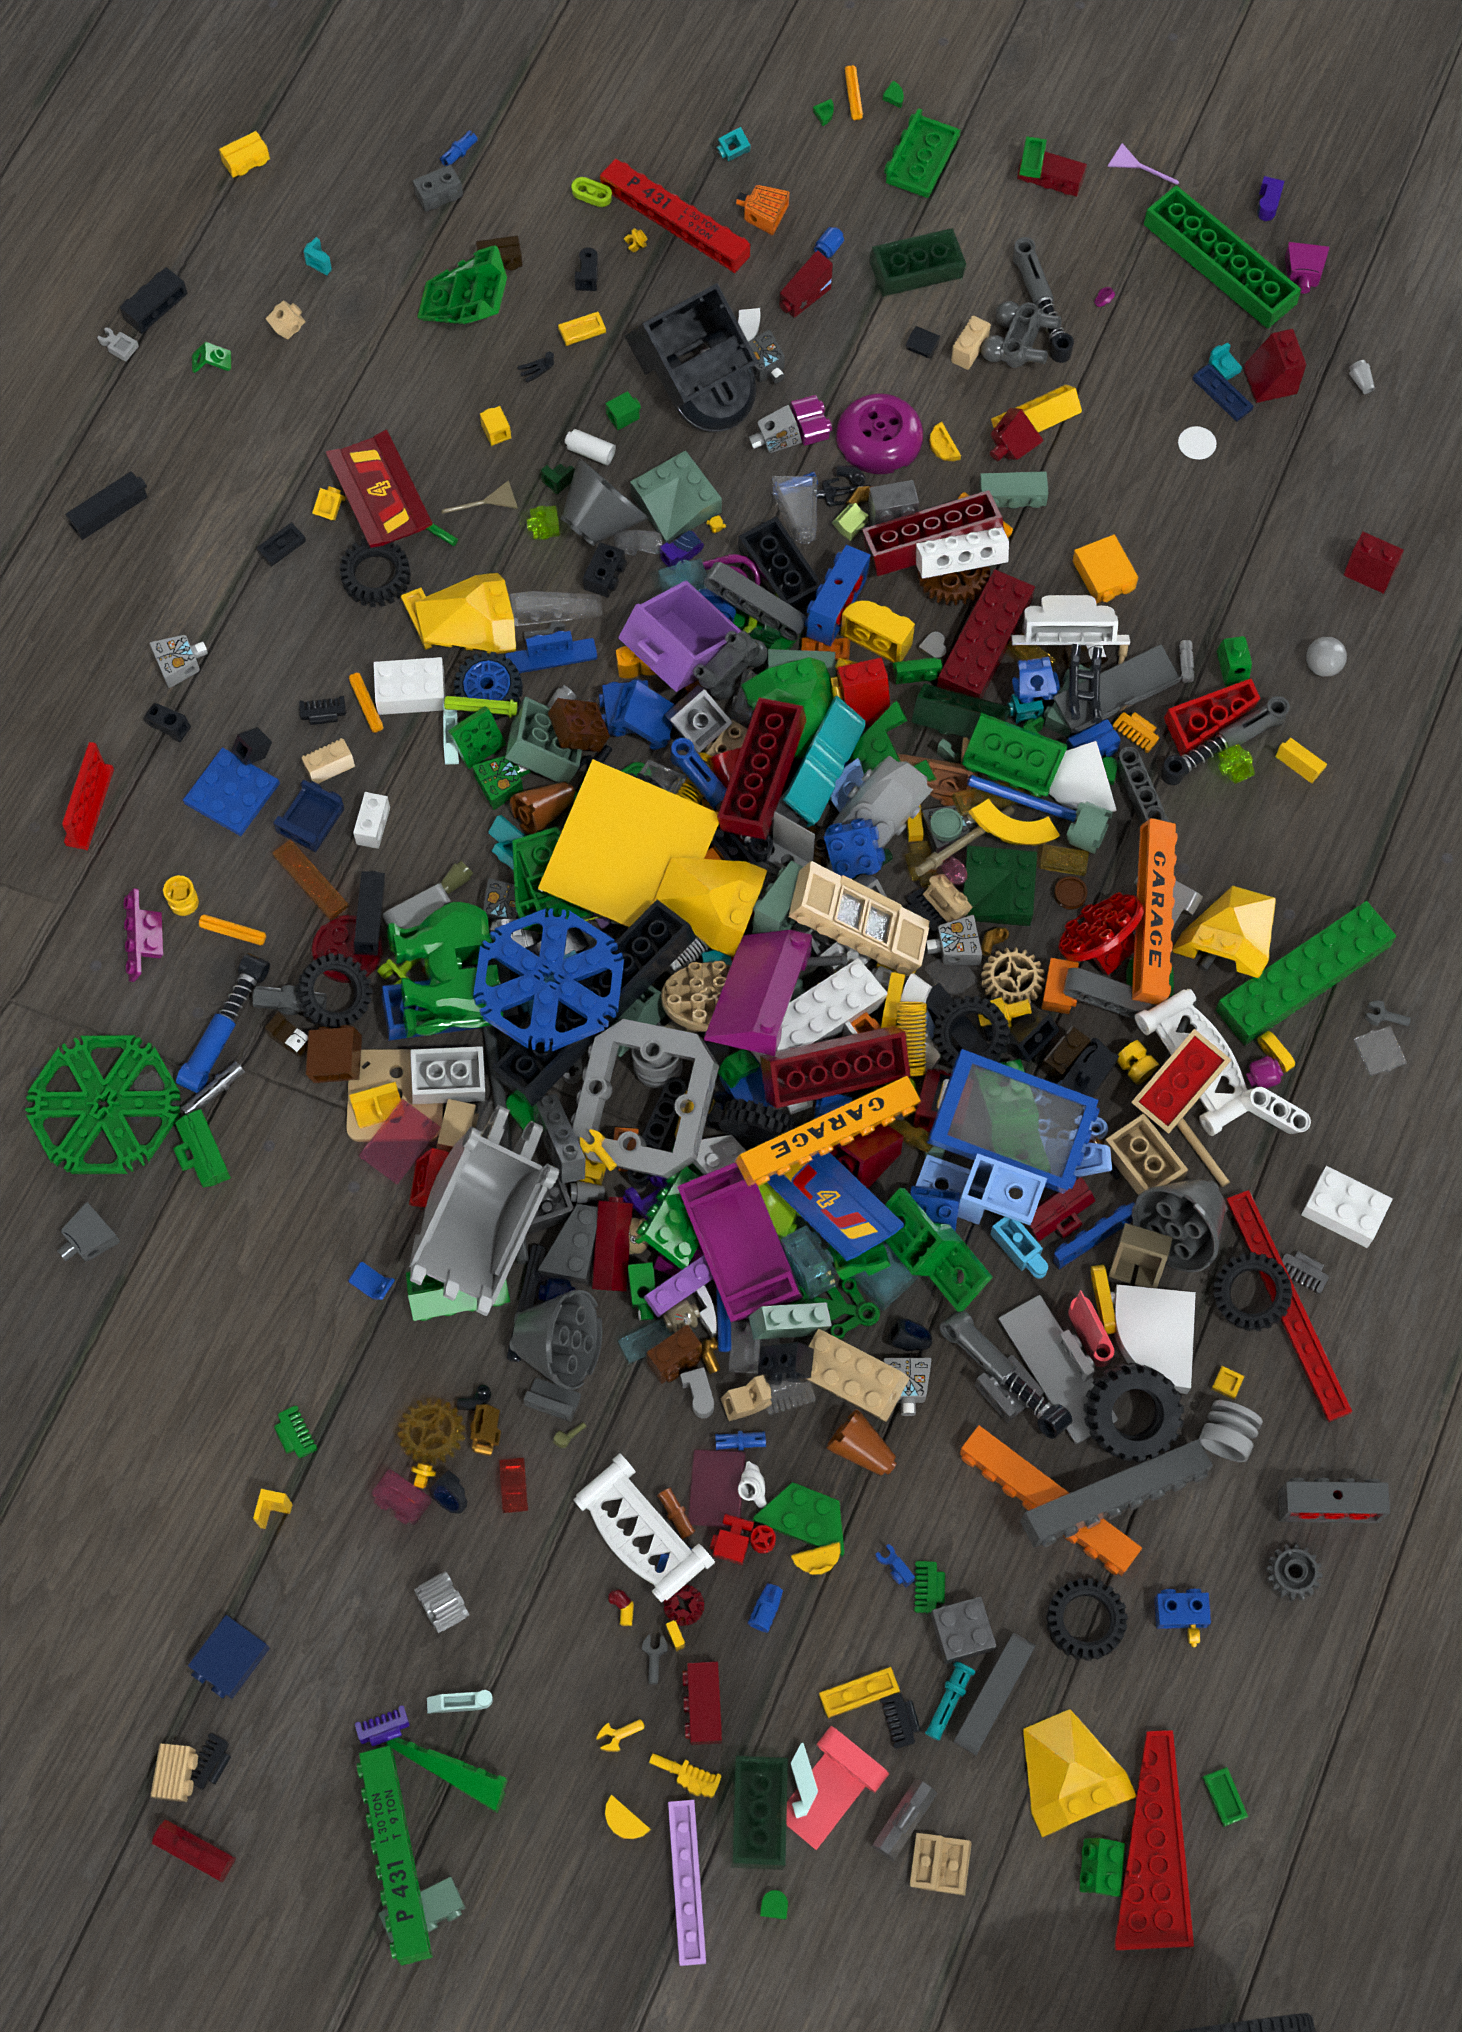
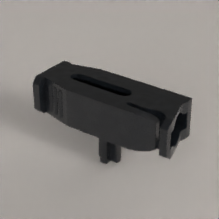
M1093 1037L1089 1047L1079 1056L1060 1086L1093 1098L1116 1065L1119 1056L1112 1053L1098 1038ZM1054 1095L1051 1104L1047 1103L1042 1113L1048 1119L1070 1131L1075 1123V1119L1084 1112L1086 1106Z

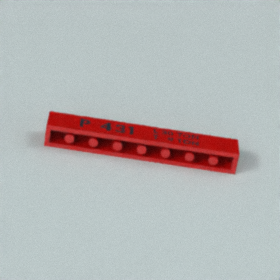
M615 158L601 173L600 182L611 189L612 196L733 273H736L750 257V243L744 237H739L728 227L715 222L712 217L704 215L695 206L685 203L679 196L671 194L660 184H655L644 174L633 170L627 163H622Z

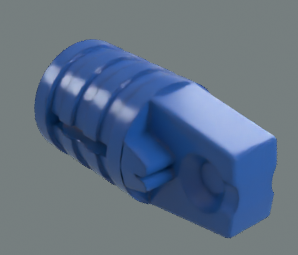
M772 1584L765 1586L759 1599H757L756 1606H754L748 1620V1625L759 1631L769 1632L783 1593L779 1586Z

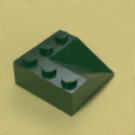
M968 845L965 859L963 894L967 897V901L972 906V909L965 917L974 915L975 922L1030 927L1034 909L1037 852Z

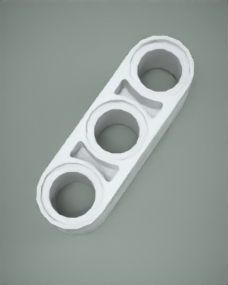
M1263 1087L1249 1089L1242 1094L1241 1103L1244 1108L1286 1133L1296 1134L1304 1132L1310 1127L1311 1120L1305 1111ZM1254 1093L1259 1098L1258 1104L1253 1101ZM1274 1105L1279 1110L1278 1116H1276L1273 1112ZM1294 1117H1296L1299 1122L1298 1128H1296L1293 1124Z

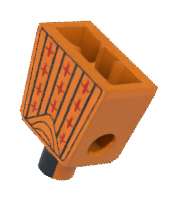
M757 185L751 195L740 192L736 204L745 207L744 219L770 235H774L789 206V192Z

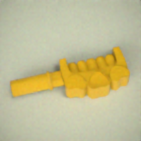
M654 1753L650 1758V1764L677 1774V1784L681 1785L684 1789L687 1788L690 1794L714 1797L720 1783V1774H717V1776L715 1774L710 1775V1772H705L703 1769L693 1768V1765L689 1764L687 1760L684 1761L683 1765H680L676 1761L673 1762Z

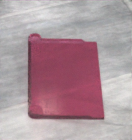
M402 1099L360 1153L359 1157L398 1185L441 1127Z
M694 1450L689 1509L691 1525L732 1527L722 1524L724 1515L728 1514L741 1518L742 1497L739 1495L738 1487L744 1472V1452Z

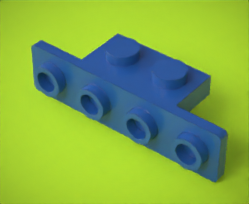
M557 631L550 635L532 636L526 639L527 650L506 654V659L509 658L513 662L519 673L586 662L598 658L594 639L572 641L571 631Z

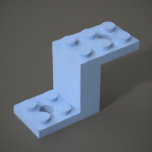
M978 1153L971 1170L927 1154L916 1186L937 1189L935 1183L938 1180L946 1181L949 1186L946 1190L960 1192L958 1217L979 1225L986 1209L1031 1226L1047 1178ZM1012 1188L1020 1189L1022 1197L1020 1199L1011 1198L1009 1190Z

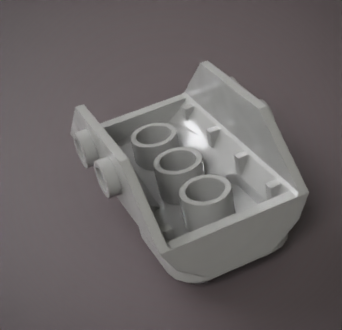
M888 756L873 771L869 769L861 779L864 782L859 788L856 785L847 795L849 800L833 821V824H850L851 821L859 818H864V820L872 819L873 826H877L879 831V840H877L879 848H884L895 834L899 836L902 833L908 818L913 819L921 809L919 807L933 789L927 785L928 778L907 761L897 762L891 756Z

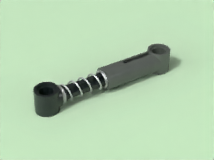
M1021 237L1014 245L1013 262L1019 267L1032 303L1039 309H1042L1044 314L1056 316L1057 312L1054 311V304H1052L1054 297L1035 252V242L1031 238ZM1062 327L1059 330L1046 328V332L1050 334L1051 358L1058 363L1067 362L1071 358L1074 345L1072 336L1065 333Z
M1281 696L1272 697L1266 705L1216 733L1214 740H1208L1207 744L1199 745L1198 749L1191 750L1188 755L1169 756L1162 768V780L1168 785H1177L1182 782L1184 776L1189 774L1193 767L1196 768V765L1201 762L1205 763L1206 759L1213 758V755L1218 752L1222 753V750L1229 752L1267 729L1282 725L1290 709L1289 702ZM1273 709L1279 710L1281 713H1276ZM1170 768H1175L1178 772H1172Z
M956 1310L940 1324V1332L946 1340L951 1343H957L990 1376H993L999 1385L1007 1384L1010 1387V1392L1014 1391L1018 1395V1400L1022 1399L1026 1403V1407H1030L1034 1411V1415L1038 1418V1427L1046 1437L1055 1439L1072 1424L1073 1419L1070 1412L1060 1404L1051 1405L1048 1402L1046 1403L1044 1397L1041 1398L1035 1392L1036 1389L1032 1390L1027 1385L1028 1381L1024 1382L1019 1377L1020 1374L1015 1373L1017 1367L974 1326L972 1317L966 1311L958 1312Z

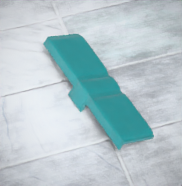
M837 695L834 697L783 798L786 804L808 822L807 827L814 825L820 819L835 789V782L842 775L844 764L851 757L865 728V720Z

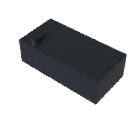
M777 516L738 537V550L742 556H746L754 562L760 574V582L765 590L797 610L809 605L811 600H816V592L822 583Z

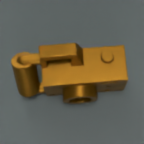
M476 1405L474 1420L470 1425V1439L473 1440L472 1452L490 1456L493 1452V1447L499 1446L501 1431L497 1427L500 1414L499 1409L490 1405Z

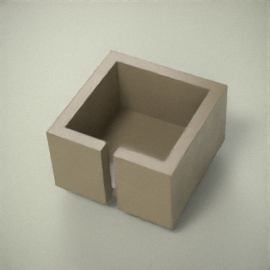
M1125 1223L1113 1257L1109 1277L1130 1283L1134 1265L1136 1264L1139 1265L1135 1285L1157 1289L1173 1237Z

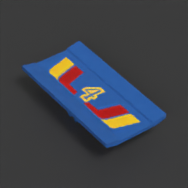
M818 1153L812 1156L813 1160L802 1166H799L797 1163L791 1166V1171L781 1176H778L776 1173L770 1176V1181L767 1182L846 1261L856 1258L904 1227V1223L831 1153L820 1156Z

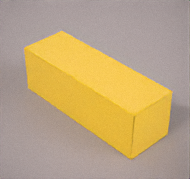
M920 809L913 819L909 817L906 821L908 842L923 841V824Z

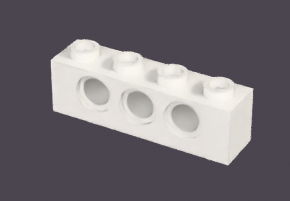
M1003 527L916 544V566L922 578L1006 563L1009 557V540Z

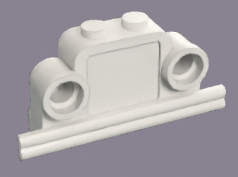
M1048 595L1042 597L1041 607L1030 606L1024 610L1022 632L1025 635H1011L1012 645H1130L1129 635H1117L1118 618L1115 615L1114 609L1108 606H1097L1095 598L1088 595Z

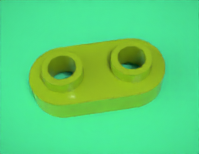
M579 177L572 182V194L575 198L598 207H605L611 203L612 191L608 186L585 177Z

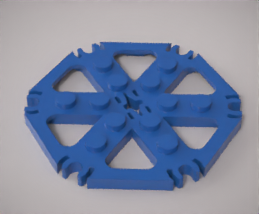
M545 908L495 928V932L491 931L490 938L495 940V942L488 943L484 940L483 947L480 945L473 997L476 1005L486 1004L485 1007L479 1009L480 1015L483 1016L485 1021L526 1048H528L529 1041L532 1040V1050H536L538 1042L545 1043V1051H548L550 1049V1042H553L552 1051L604 1031V1027L609 1026V1021L603 1018L605 1015H610L613 1018L616 1017V1011L618 1012L624 959L622 953L617 955L611 953L618 949L614 939L571 911H569V917L566 919V911L562 909L560 917H554L553 908H550L548 917H545ZM532 924H540L543 927L540 956L538 957L512 940V933ZM576 927L596 940L597 944L595 947L564 959L567 932L570 928ZM493 958L520 975L518 978L495 987H490L485 982L488 962ZM608 969L612 972L610 994L606 997H600L578 983L580 980ZM552 975L554 982L548 981L545 983L544 976L550 977ZM534 999L531 1024L527 1029H520L501 1016V1012ZM559 1001L586 1018L587 1022L567 1032H558L555 1027Z

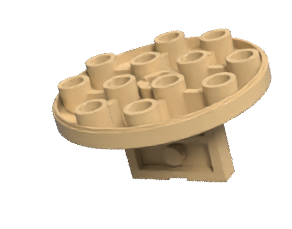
M715 961L714 963L692 962L687 967L675 972L667 979L662 988V1006L666 1014L677 1024L686 1027V1032L707 1031L731 966L726 965L723 961Z

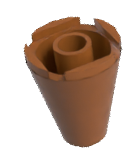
M560 782L516 793L510 798L513 816L515 819L519 817L522 822L519 826L527 835L541 832L574 802L575 789L571 784Z
M855 1409L847 1417L850 1421L847 1420L844 1424H841L833 1434L826 1449L880 1476L884 1473L889 1475L897 1464L894 1461L896 1455L858 1409Z

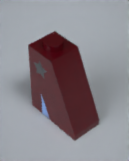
M818 250L780 292L779 305L785 313H789L793 318L831 290L833 263Z

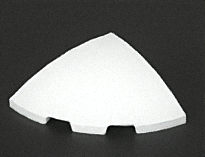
M1094 741L1066 751L1050 787L1049 794L1055 798L1056 802L1070 809H1077L1080 802L1086 803L1088 801L1115 812L1117 811L1097 742Z

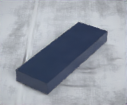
M1207 364L1193 375L1192 380L1236 422L1253 410L1254 406L1210 364Z

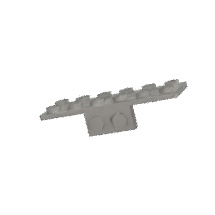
M1038 1295L999 1317V1322L1038 1385L1043 1389L1050 1404H1060L1070 1412L1073 1421L1066 1430L1074 1443L1079 1444L1091 1437L1090 1429L1086 1426L1084 1420L1087 1417L1086 1412H1084V1404L1088 1402L1086 1397L1088 1389L1092 1391L1094 1387L1092 1377L1095 1372V1364L1089 1355H1084L1079 1338L1075 1334L1072 1335L1069 1329L1063 1332L1042 1297ZM1112 1410V1421L1115 1423L1118 1418Z

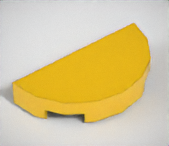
M940 422L935 425L930 434L929 444L931 451L945 461L961 460V455L943 423Z
M840 1542L792 1554L791 1557L795 1565L803 1571L812 1575L823 1574L831 1570L838 1562L841 1553Z
M610 1796L606 1803L605 1816L607 1824L614 1834L623 1839H636L643 1837L651 1831L648 1826L614 1796Z

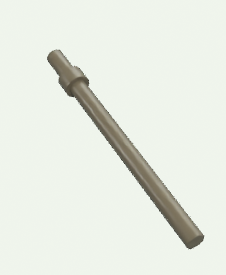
M1008 806L1000 812L1009 817L1014 814V808ZM980 826L976 827L939 853H933L927 857L924 863L915 868L916 873L921 876L930 869H936L943 864L945 859L986 833V831Z

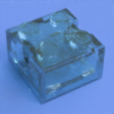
M806 1225L781 1239L792 1272L810 1300L836 1286L833 1277L836 1275V1271L831 1264L834 1262L827 1249H822L820 1246L822 1244L815 1231L811 1233Z
M882 1241L881 1243H883L887 1250L891 1266L870 1276L863 1271L850 1278L854 1279L857 1286L884 1311L918 1279V1275H912L888 1244Z

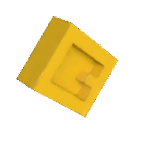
M328 486L327 490L320 488L313 514L335 521L341 501H345L346 497L340 495L341 490L330 486Z

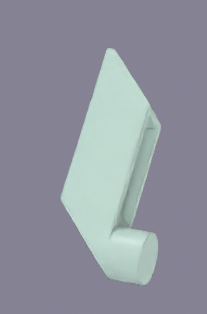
M443 703L445 765L459 764V752L448 732L449 729L458 724L457 710L445 709Z
M487 1690L427 1697V1713L485 1709L492 1704L493 1697Z
M803 1743L800 1744L791 1762L792 1772L801 1797L800 1801L792 1803L796 1819L807 1815L818 1794L817 1785Z

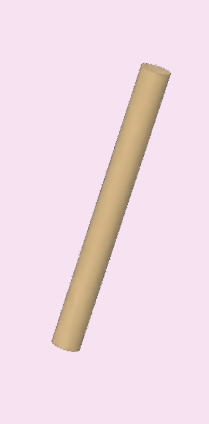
M1182 1118L1177 1127L1221 1187L1229 1184L1230 1181Z

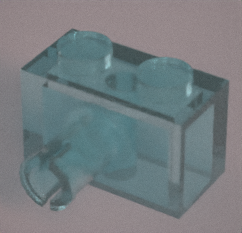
M701 558L693 561L683 560V563L679 561L675 566L658 570L662 592L685 580L698 591L707 589L703 583L707 574Z

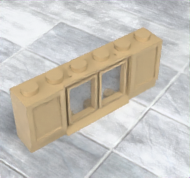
M810 861L799 871L788 917L816 930L822 935L836 940L842 945L856 950L862 955L876 960L882 965L896 970L900 974L909 976L922 965L929 932V920L901 907V904L844 875L840 876L813 861Z

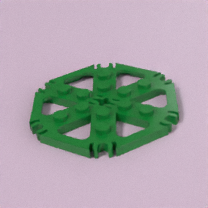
M135 1035L80 1036L83 1040V1045H81L77 1038H74L75 1048L68 1049L65 1043L62 1044L65 1052L63 1055L58 1047L27 1092L29 1094L26 1096L27 1101L35 1102V1106L25 1108V1111L29 1114L26 1116L51 1163L53 1162L58 1167L62 1161H67V1164L64 1166V1170L67 1173L128 1174L124 1169L125 1164L133 1172L132 1162L139 1160L142 1166H144L143 1154L147 1157L148 1162H150L180 1117L178 1114L181 1111L179 1106L174 1107L171 1105L174 1101H181L179 1095L181 1093L155 1046L153 1048L152 1044L148 1043L145 1048H139L143 1042L140 1037L136 1038ZM96 1048L123 1049L124 1052L104 1080L92 1059V1051ZM148 1065L156 1068L164 1082L163 1091H129L143 1068ZM68 1066L83 1092H47L46 1087L60 1067ZM106 1099H108L107 1103L109 1106L107 1108L102 1107L100 1109L98 1103L100 1101L104 1102ZM79 1117L60 1146H55L44 1129V1121L48 1118ZM125 1117H160L162 1125L149 1144L141 1145L138 1143ZM103 1129L117 1154V1159L111 1164H88L84 1161V1156Z

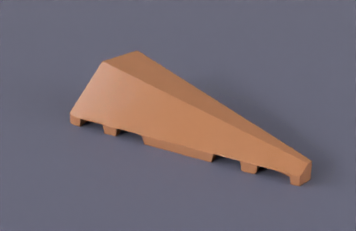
M898 754L901 762L907 761L912 766L927 760L936 777L934 781H927V785L933 789L929 795L941 801V804L944 806L958 805L963 816L967 815L976 788L967 786V781L970 775L978 777V772H971L959 763Z

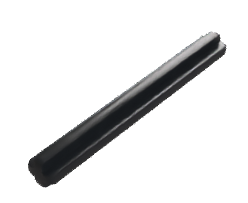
M533 1245L531 1248L517 1312H523L533 1307L540 1278L538 1269L544 1260L546 1248L541 1245ZM509 1344L507 1360L520 1362L521 1358L515 1351L510 1349Z

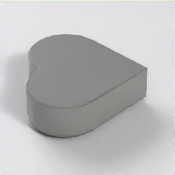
M932 632L920 644L918 650L929 658L936 657L943 660L946 656L945 638L940 632Z

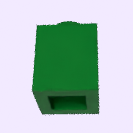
M628 391L605 403L606 415L617 431L640 419V403L636 397L632 398Z

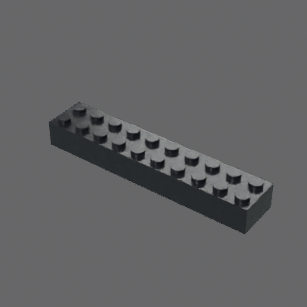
M658 899L615 942L618 945V949L611 953L613 955L622 953L624 959L620 1001L615 1018L610 1015L603 1017L609 1021V1026L604 1027V1031L610 1028L696 939L691 925ZM608 969L580 980L578 983L598 996L606 997L610 994L612 972ZM559 1001L555 1027L558 1032H567L587 1022L586 1018ZM604 1031L552 1051L553 1042H550V1049L548 1051H545V1043L543 1042L536 1044V1050H532V1040L529 1041L528 1048L517 1042L492 1069L501 1082L533 1107L589 1049L590 1044L594 1043L595 1037Z

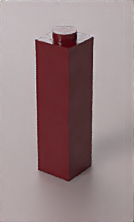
M609 1197L608 1201L598 1202L592 1289L608 1291L627 1290L630 1249L629 1228L632 1222L633 1203H623V1198Z

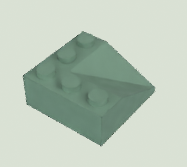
M686 450L630 481L631 497L642 512L648 516V520L665 543L676 539L722 512V498Z
M524 697L517 708V716H513L505 758L535 773L544 775L555 782H566L569 784L579 769L582 750L561 748L548 715L551 708L528 697Z

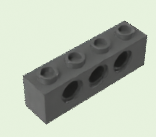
M557 1094L543 1096L533 1106V1116L535 1123L543 1127L541 1138L554 1167L559 1169L558 1177L561 1183L585 1179V1156Z

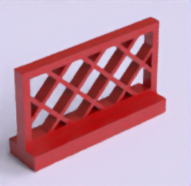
M89 742L62 822L67 833L64 840L65 845L84 850L89 848L114 772L113 765L104 763L96 743Z

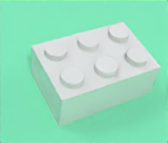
M442 657L374 662L375 703L378 715L443 710L445 677Z
M483 1047L411 1049L413 1104L447 1103L448 1099L461 1102L485 1101Z
M1326 1166L1301 1215L1368 1248L1393 1198Z

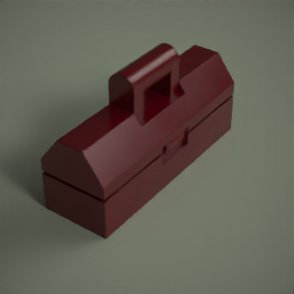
M1078 1177L1072 1189H1068L1064 1194L1056 1191L1038 1204L1031 1226L1022 1222L1021 1224L1037 1242L1055 1230L1064 1239L1082 1226V1222L1077 1214L1095 1202L1093 1193L1083 1178ZM1070 1217L1072 1221L1062 1227L1060 1222Z
M166 1819L159 1825L153 1836L152 1844L222 1883L236 1860L233 1856Z

